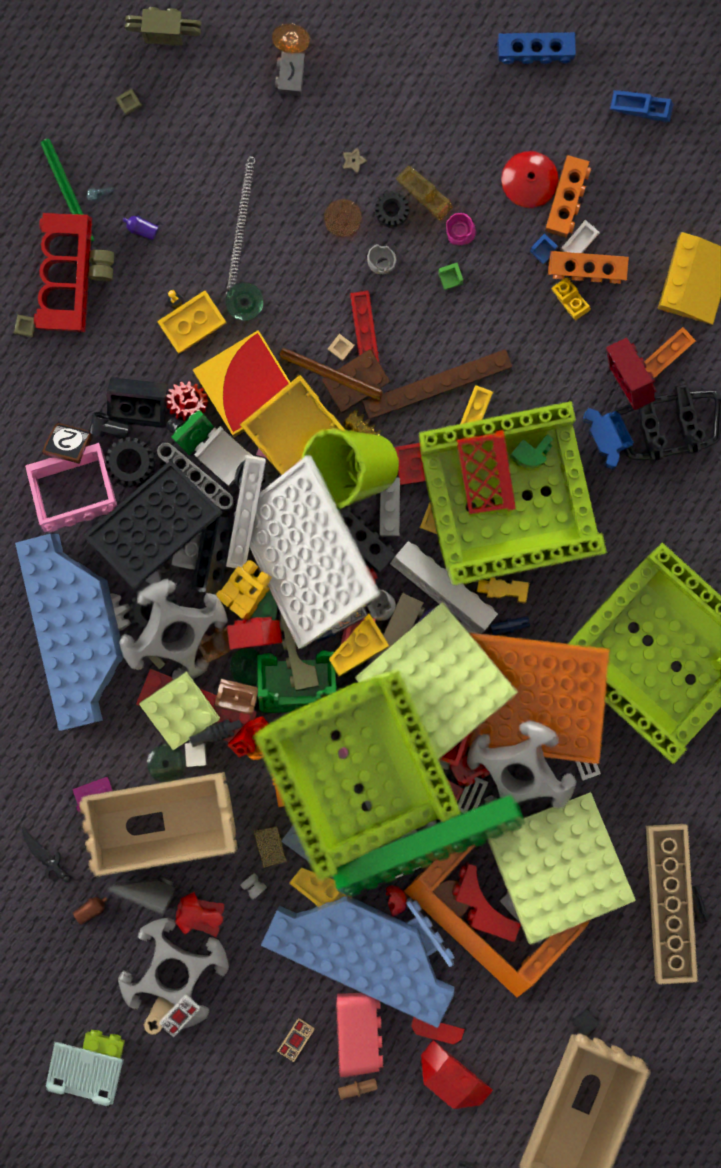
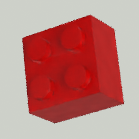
M272 617L234 621V625L227 626L230 649L282 643L280 620H272Z

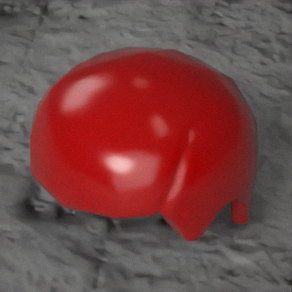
M390 885L385 889L387 890L386 895H390L389 909L392 916L395 917L406 909L407 897L400 887Z

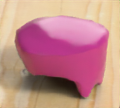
M456 213L446 222V232L451 244H469L474 239L476 234L475 225L467 214Z

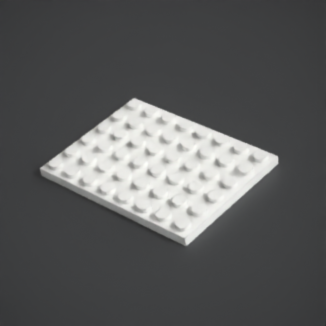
M311 456L302 459L259 493L249 547L260 570L265 571L272 577L268 584L270 591L298 649L304 648L379 596V593Z

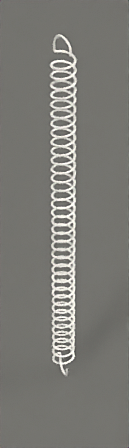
M250 157L254 159V157ZM248 159V160H249V159ZM254 159V162H255V159ZM247 163V164H254V163ZM246 164V166H248V165ZM246 167V168H249V167ZM250 167V168H254V167ZM246 169V171H252V172H253V170H248V169ZM245 171V173H247V172ZM245 174V175H248V174ZM249 174V175H253V174ZM245 176V178H251V179H252V177H247V176ZM244 178V180H245V178ZM244 181V182H252V181ZM243 182V183H244V182ZM244 183V185H250V186H251V184H245V183ZM243 185V187H244V185ZM243 188V189H251V188ZM242 189V190H243V189ZM243 190V192H249V191H244V190ZM242 192V194H243V192ZM249 192V193H250V192ZM242 195V196H250V195ZM241 196V197H242V196ZM242 197V199H248V198H243V197ZM241 199V201H242V199ZM248 199V200H249V199ZM241 202V203H249V202ZM240 203V204H241V203ZM241 204V206H247V205H242V204ZM240 206V208H241V206ZM247 206V207H248V206ZM239 209V211H240V210H247V209ZM240 211V213H246V212H241V211ZM238 213L240 215V213ZM246 213V214H247V213ZM238 216V218H239V217H246V216ZM239 218V220H244V221H246L245 219H240V218ZM237 220L239 222V220ZM237 223V225H238V224H245V223ZM238 225V227H243ZM236 227L238 229V227ZM243 227V228H245V227ZM236 230V233H237V234H242V233H238L237 231H244V230ZM235 234V236H237V234ZM242 234V235H244V234ZM235 237V238H243V237ZM235 239L236 241H240V240ZM234 241V243H235L236 241ZM241 241V242H243V241ZM235 243L234 245H242V244H236V243ZM234 246V247H235V246ZM236 247V248H239V247ZM233 248V250H234L235 248ZM239 248V249H242V248ZM234 250L233 252H241V251H235V250ZM232 252V253H233V252ZM233 253V254H234V253ZM235 254V255H237V254ZM232 255V257H233L234 255ZM238 255V256H240V255ZM233 257L232 259H240V258H234V257ZM231 259V260H232V259ZM232 260V261H233V260ZM231 262V264H232L233 262ZM236 262V263H239V262ZM232 264L231 266H238V265H233V264ZM230 266V267H231V266ZM231 267V268H232V267ZM230 269V271L233 270V269ZM234 269V270H238V269ZM231 271L230 273H237V272H232V271ZM229 273V274H230V273ZM230 274V275H231V274ZM229 276V278H230V277H237V276ZM230 278L229 280H236V279H231V278ZM228 280V281H229V280ZM229 281V282H230V281ZM228 283V285H229V284H236V283ZM229 285L228 287H235V286H230V285ZM227 287V289H229V288ZM233 290V291H235V290ZM232 291V294H233V291ZM228 292V293H229V292ZM231 295V296H232V295ZM228 296V298H230V297ZM230 296V297H231V296Z

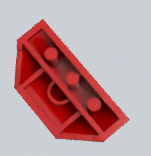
M434 1040L421 1054L424 1085L453 1109L481 1105L493 1091V1089Z

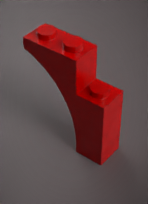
M466 862L465 866L462 865L460 868V880L458 884L454 885L452 895H454L453 899L474 907L473 910L469 911L467 917L468 924L473 928L515 942L521 923L500 914L489 905L479 888L476 866Z

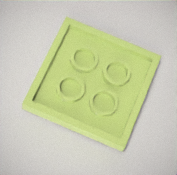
M187 671L139 704L173 750L187 742L190 736L202 732L206 727L211 726L220 719Z

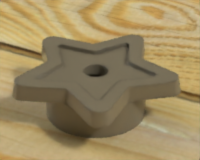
M358 148L352 153H343L346 160L343 166L344 169L351 168L358 173L360 165L367 161L360 156Z

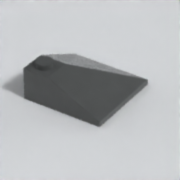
M164 877L163 880L116 881L109 887L108 891L163 914L168 908L177 886L173 885L174 881Z

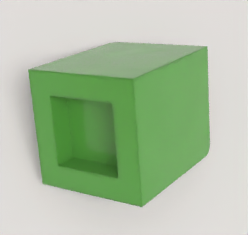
M458 263L439 269L438 273L444 290L463 284Z

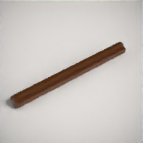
M283 348L280 352V357L284 360L374 399L380 400L383 391L379 388L286 348Z

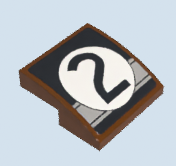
M57 423L51 431L42 452L46 456L80 464L85 448L89 446L93 434L88 430Z

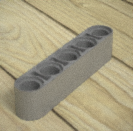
M163 443L158 447V456L166 464L170 460L175 465L179 460L186 461V467L180 470L190 480L194 472L201 474L200 480L193 483L216 506L225 511L233 507V497L169 443ZM164 448H171L172 453L169 457L162 456ZM210 484L216 487L213 494H207L205 491L206 487ZM229 497L230 504L228 506H221V498Z

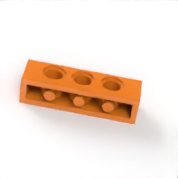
M567 155L545 232L566 238L568 233L572 234L575 225L572 219L574 215H578L580 204H577L579 197H583L586 186H583L584 179H588L591 168H588L589 161ZM572 175L577 176L579 182L572 183L569 177ZM569 193L574 199L567 201L564 198V194ZM564 211L568 214V218L561 219L558 213Z
M550 251L548 274L553 275V279H564L565 276H572V280L583 281V277H589L592 282H602V279H610L609 283L621 284V280H627L629 257ZM567 261H571L574 265L573 270L570 272L565 269ZM587 262L592 264V271L590 273L584 271V265ZM606 263L611 266V272L608 275L603 272V266Z

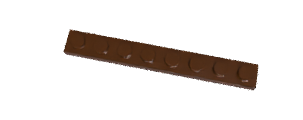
M506 349L384 393L380 400L374 398L363 401V405L370 420L512 368V364Z

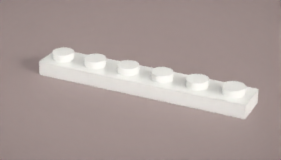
M246 455L226 567H242L247 562L265 458Z

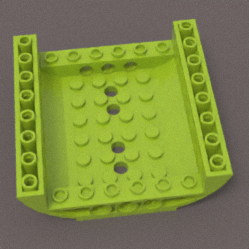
M572 401L419 433L425 482L440 550L452 585L606 553L603 536L597 532L573 424L576 419ZM504 430L516 510L508 511L507 508L469 514L465 508L467 497L457 440L496 434V431ZM547 434L553 438L550 443L553 447L546 455L542 453L547 460L537 468L527 469L521 467L510 458L512 452L523 439L536 449ZM493 440L484 441L481 445L488 452L494 446ZM471 444L462 445L463 451L469 455L475 449ZM479 449L473 455V458L480 463L486 457V454ZM489 457L484 465L493 470L496 466V461ZM470 460L465 467L473 473L478 465ZM481 468L476 476L484 481L489 472ZM492 475L487 483L496 488L499 484V479ZM474 478L469 483V487L474 491L481 485ZM486 486L479 492L486 499L492 493ZM548 487L551 490V495L544 497L540 492L541 488ZM530 491L532 499L529 501L524 500L522 492ZM496 493L491 498L495 504L503 503L502 497ZM476 496L472 503L476 507H481L484 501Z
M661 543L622 582L582 626L568 645L610 650L605 702L674 764L687 750L685 746L721 707V664L717 661L721 657V596L669 548ZM631 622H635L639 626V630L636 633H631L628 630ZM645 635H650L653 638L652 645L645 646L642 639ZM678 661L681 663V670L679 672L672 671V662ZM688 674H693L696 678L693 685H688L685 682V677Z
M399 670L383 673L349 685L285 715L262 729L255 736L319 881L336 874V867L436 819L444 822L461 814ZM333 730L340 732V738L336 741H333L330 737ZM341 748H346L348 750L347 757L340 758L338 751ZM362 783L363 791L356 794L354 792L355 784ZM364 801H370L371 808L368 811H363L361 808Z

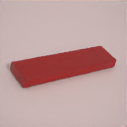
M369 291L350 293L359 356L371 349L379 362Z

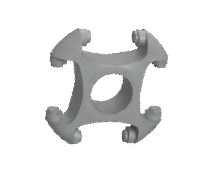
M167 579L155 582L139 592L137 601L142 605H147L154 601L150 620L137 642L132 640L133 637L127 634L122 636L119 642L122 654L129 666L136 670L142 669L144 665L142 657L144 656L170 658L183 664L182 668L174 670L172 679H176L186 671L194 679L206 672L209 666V660L204 657L197 658L196 662H194L198 645L212 622L215 623L214 626L220 629L225 627L228 621L225 609L219 598L211 593H207L204 597V603L207 606L204 609L178 606L165 599L167 594L175 590L176 584ZM176 621L187 622L186 632L178 641L172 643L161 641L162 632L170 623Z
M529 720L520 725L522 734L529 735V739L517 745L488 748L490 744L488 734L477 736L470 747L466 762L471 769L479 767L480 763L486 766L497 785L500 798L511 795L517 802L535 797L551 796L553 797L552 805L557 809L563 808L568 803L575 789L576 780L572 774L563 776L561 781L557 780L544 759L541 744L544 743L550 747L558 744L556 733L550 728ZM511 763L524 764L532 770L535 778L529 781L518 780L511 776L507 770V765ZM492 795L484 799L485 805L498 800L497 797Z
M169 917L155 920L140 928L138 938L147 941V939L150 940L153 936L156 940V948L152 964L141 981L132 983L133 977H131V973L124 970L120 973L118 978L119 987L128 1007L133 1009L139 1008L141 1000H139L140 996L135 995L137 992L161 996L175 1005L185 994L191 999L196 980L209 964H215L214 969L216 973L225 976L229 969V964L220 941L209 937L206 946L208 947L207 950L212 953L210 955H200L181 949L165 937L164 931H173L176 922ZM169 958L180 959L189 969L190 977L188 983L177 989L168 988L163 985L158 978L157 972L160 962ZM201 1005L199 1010L181 1029L194 1026L205 1020L209 1014V1008Z

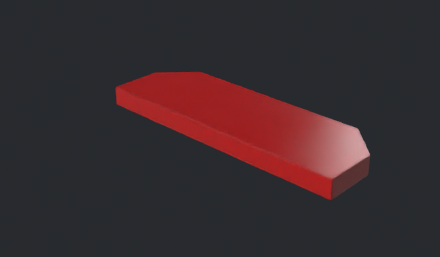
M413 1017L411 1025L416 1035L450 1044H455L462 1040L464 1033L463 1028L440 1023L437 1028L416 1017Z

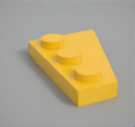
M368 614L329 660L340 677L387 649L389 645L371 615Z
M302 867L289 882L318 907L346 896L337 890L334 879L327 877L319 881L315 872Z

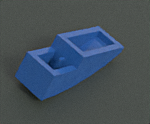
M614 90L610 109L633 116L670 122L673 102L671 99L652 97L651 94Z

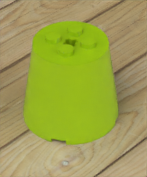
M337 429L323 430L316 433L308 441L302 455V459L308 456L312 457L336 508L350 505L387 490L392 486L398 474L399 464L395 448L385 437L375 434Z

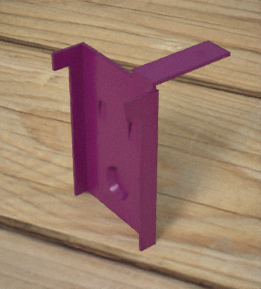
M108 777L72 789L78 804L76 806L78 812H81L80 802H82L83 797L113 791Z

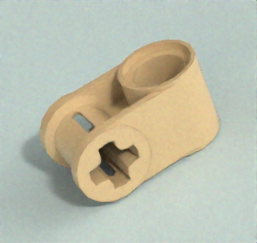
M159 996L145 1021V1030L149 1034L158 1033L163 1028L159 1024L160 1021L175 1004ZM154 1020H156V1025L159 1027H155L154 1029H152V1024L149 1022H153Z

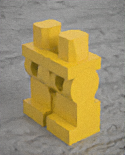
M250 560L242 567L238 566L222 590H219L216 594L223 604L230 607L239 617L247 620L250 619L257 609L259 602L269 591L268 584L272 578L265 571H261L258 577L254 576L253 574L258 565Z
M490 577L489 581L479 580L477 592L485 593L487 598L491 599L493 597L503 598L505 596L518 598L517 603L525 604L529 583L512 580L511 584H507L503 580H496V578Z

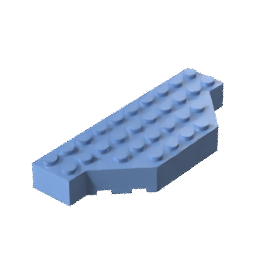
M47 534L17 542L15 545L59 731L102 721L98 701L106 685L112 679L118 664L124 658L119 642L121 637L108 582L63 553L59 534Z
M349 896L300 913L292 912L279 905L261 946L437 1028L454 994L453 986L436 978L417 927Z

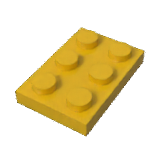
M203 291L157 321L178 354L226 324L225 319L206 291Z

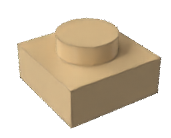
M339 334L328 350L344 361L355 345Z

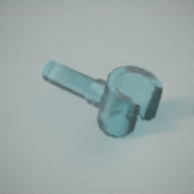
M113 187L105 189L90 188L87 191V200H97L98 194L113 192Z

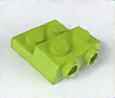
M91 1030V1032L86 1033L83 1044L84 1050L121 1059L125 1040L121 1039L120 1035L110 1034V1036H105L99 1030Z

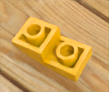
M567 277L552 287L555 295L575 321L591 310L588 303L579 294L578 289Z

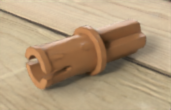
M373 1078L359 1083L355 1081V1084L339 1087L340 1098L343 1100L356 1095L360 1097V1094L377 1090V1082Z

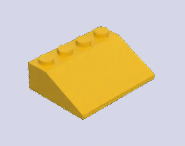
M681 232L676 243L658 309L713 325L721 298V246L703 238Z

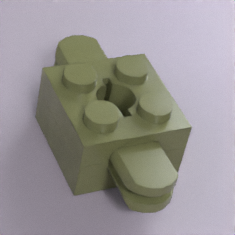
M149 7L148 9H143L142 16L128 15L125 19V30L141 32L145 43L183 45V35L199 36L201 34L199 29L201 28L200 21L183 19L182 13L173 8L165 11L159 10L156 7Z

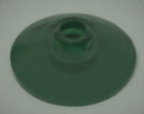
M238 283L227 292L225 298L226 308L230 315L238 320H251L258 316L263 308L262 293L251 283ZM243 299L248 300V304L246 306H243L241 304V301Z
M242 648L233 655L230 671L237 683L252 686L258 682L257 655L260 654L256 650Z
M169 744L157 746L148 756V771L157 781L163 783L175 781L185 770V757L180 749L176 748L173 750ZM164 760L169 762L168 767H163L162 762Z

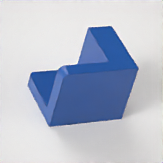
M544 233L531 247L530 252L544 265L550 258V251H557L558 246Z

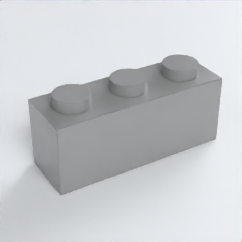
M396 478L392 486L387 490L380 492L381 537H399L400 478Z

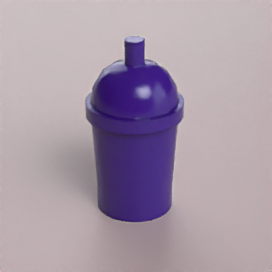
M131 216L129 219L123 218V222L127 223V229L132 234L154 240L159 226L141 218V216Z

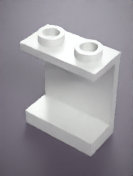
M220 426L218 429L214 428L208 434L209 439L205 443L201 442L196 447L194 455L230 487L235 481L236 469L240 463L246 459V455H253L239 445Z

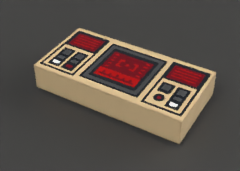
M298 1018L277 1052L294 1062L315 1028Z

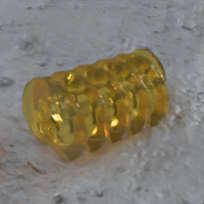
M359 409L354 410L343 422L345 424L344 429L349 430L351 428L352 432L380 435L382 431L380 429L375 432V424L369 427L370 419L363 421L364 414L357 416Z

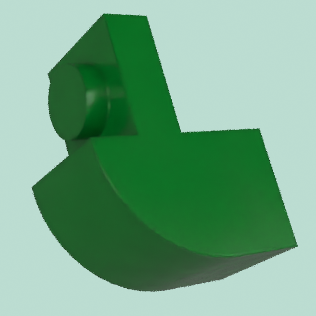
M547 434L536 449L523 439L512 452L510 458L521 467L527 469L537 468L547 460L542 453L546 455L553 447L550 444L553 438Z

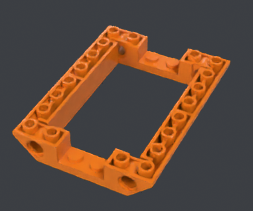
M475 845L468 847V850L463 853L457 854L455 852L450 854V857L446 860L433 861L432 865L426 867L404 892L413 900H416L426 913L516 997H519L544 974L590 922V920L549 936L531 957L528 956L521 963L522 966L516 971L433 892Z

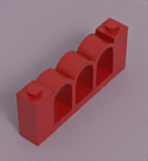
M43 213L39 222L40 230L45 234L41 241V249L48 258L40 265L39 273L46 285L41 288L38 294V303L42 309H37V314H34V325L39 330L85 332L92 218L88 215ZM58 236L79 237L78 257L52 255L50 252L52 240ZM55 263H77L76 284L51 282L48 277L50 267ZM56 289L75 290L74 311L50 309L47 305L48 294Z

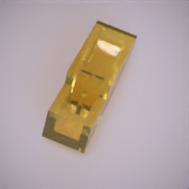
M408 165L396 178L403 188L439 221L453 208L451 201L437 191L432 183Z

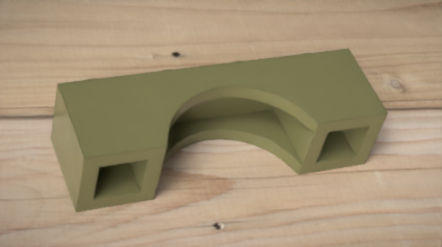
M281 615L280 628L281 631H284L285 639H282L283 648L288 650L289 657L286 658L288 669H292L293 676H290L291 687H295L297 692L319 687L315 666L307 665L299 659L296 651V642Z

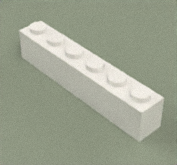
M409 541L390 563L439 604L445 603L457 619L477 634H482L498 614L492 606L480 600L476 593L470 592L463 583L452 585L447 570L438 566L433 558L426 556L417 545L411 544Z

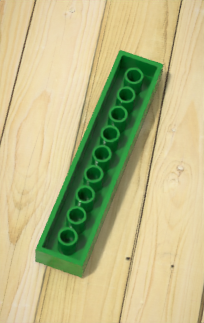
M508 795L363 854L336 867L337 873L332 876L338 891L346 896L354 897L359 895L361 890L366 888L367 890L374 889L381 882L385 881L387 883L395 880L398 875L411 874L414 872L413 869L418 867L426 868L432 865L431 862L435 860L443 861L448 859L450 854L455 852L457 854L463 853L468 850V847L473 845H483L487 839H497L502 837L507 831L511 830V832L520 830L522 825L526 823L518 802L511 795Z

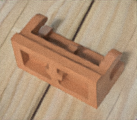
M221 679L215 706L252 715L258 687Z

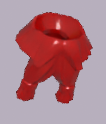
M192 892L180 899L175 922L184 934H187L191 929H196L216 937L219 932L218 926L223 921L221 914L224 912V904L198 900L195 892Z

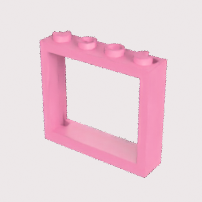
M99 443L85 448L80 464L52 457L26 465L39 523L44 533L54 532L65 526H73L81 521H90L101 515H108L117 507L111 479L106 469L104 453ZM99 460L109 500L47 519L37 479Z

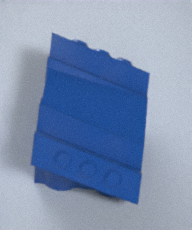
M588 408L583 417V422L591 425L588 434L592 435L599 449V455L607 457L604 466L615 469L619 460V452L632 446L634 442L620 413L614 411L601 416L598 411Z

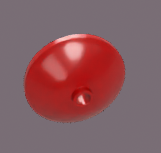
M535 151L521 152L513 156L505 165L502 172V187L506 196L513 203L525 208L539 207L547 203L555 194L558 187V172L554 163L547 156ZM533 174L534 179H529L527 175Z

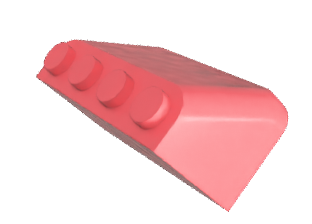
M364 993L337 994L340 1077L379 1072V1068L383 1067V1056H379L378 1048H382V1036H378L377 1028H381V1016L377 1017L380 1001Z

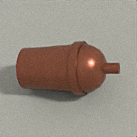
M99 897L88 899L89 901L74 911L73 915L78 923L83 925L95 916L102 914L105 908L104 902L108 899L106 897L103 899Z

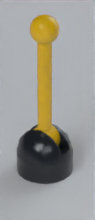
M173 290L168 292V304L171 308L177 309L183 305L181 295Z

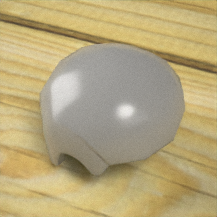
M377 244L369 249L367 261L369 268L373 272L388 274L395 268L396 256L388 246L382 247ZM380 259H386V260H384V261L378 263V261H379Z
M377 590L379 596L371 600V604L367 608L372 618L377 621L387 620L395 611V599L386 591Z

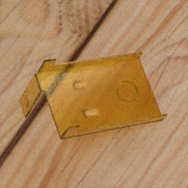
M277 825L268 829L254 831L263 868L287 862Z

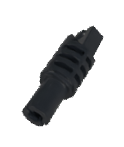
M229 719L206 727L205 731L190 736L189 740L192 747L207 742L215 743L234 736L233 731L242 728L240 720L230 723Z

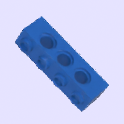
M575 32L500 33L498 35V61H502L503 64H512L514 61H521L523 64L540 61V63L548 64L552 60H559L560 63H570L575 58ZM519 46L522 48V51L517 53L512 48ZM539 46L541 51L534 52L532 47ZM558 46L560 51L553 52L550 47Z

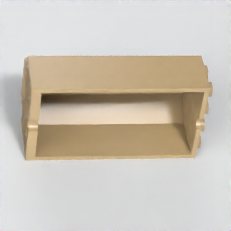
M225 772L83 797L82 802H80L81 813H85L86 821H83L84 832L89 833L90 838L86 841L87 851L91 852L92 860H90L91 872L98 876L235 852L238 849L237 841L233 840L236 837V829L227 783L224 784V781H226ZM157 812L163 813L165 831L131 835L126 829V823L131 817Z
M572 1034L519 1165L520 1168H611L650 1072L646 1064L643 1063V1060L635 1056H628L623 1052V1049L617 1046L607 1047L604 1044L605 1042L600 1039L594 1038L590 1040L582 1034ZM587 1075H595L600 1079L601 1085L590 1113L586 1114L572 1108L583 1078Z

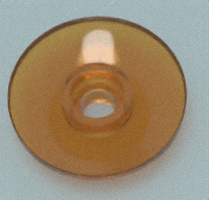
M283 24L273 31L272 41L279 50L293 54L307 49L310 43V36L304 28L298 25Z

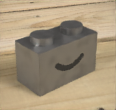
M282 52L281 58L277 59V69H280V74L275 78V88H278L279 94L301 96L305 54Z

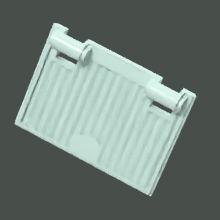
M55 1042L46 1088L49 1092L61 1095L69 1093L92 1099V1102L109 1106L114 1102L123 1059ZM54 1079L64 1080L63 1085H54ZM99 1090L108 1091V1097L98 1096Z

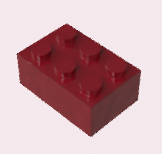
M625 338L606 347L609 368L634 411L654 402L656 388L653 383H655L653 374L651 372L648 373L645 369L647 367L644 359L638 357L635 344H630L629 340Z

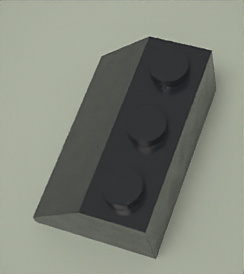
M111 377L107 389V415L112 419L130 424L164 428L168 384Z

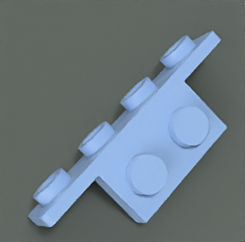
M410 897L406 903L415 917L407 923L418 928L427 955L429 956L438 950L449 967H451L454 963L453 953L449 948L445 949L442 944L444 941L440 934L432 930L431 927L433 925L430 919L422 915L420 912L422 910L421 906Z

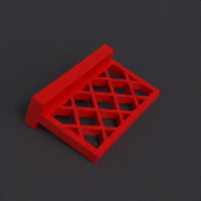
M504 430L496 431V434L457 440L469 514L507 508L508 511L516 510ZM493 440L494 446L489 452L481 447L484 441ZM471 444L475 449L469 455L463 451L462 445ZM478 449L486 454L481 463L473 458ZM489 457L496 461V466L493 470L484 465ZM470 460L478 465L473 473L465 467ZM481 468L489 472L484 481L476 476ZM492 475L499 479V484L496 488L487 483ZM473 478L481 483L476 491L469 487V483ZM484 486L492 491L487 499L479 494ZM495 493L502 497V504H494L490 501ZM476 496L484 501L481 507L472 508V501Z

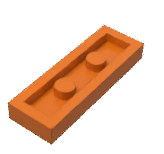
M682 327L645 360L647 367L645 369L648 373L651 372L655 378L696 340Z

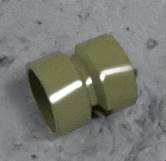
M91 250L89 262L92 265L88 268V278L98 281H112L113 268H111V265L114 264L115 253L107 250Z

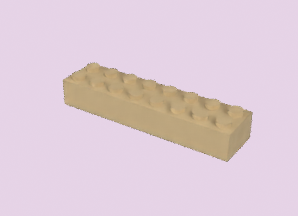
M688 825L646 826L655 981L658 984L697 982Z

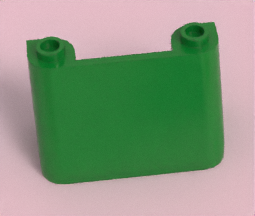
M321 651L316 655V660H301L307 665L315 666L319 687L298 692L295 687H291L290 676H293L292 669H288L286 661H277V657L271 653L257 655L260 710L264 713L293 712L336 692V673L329 660L335 652Z

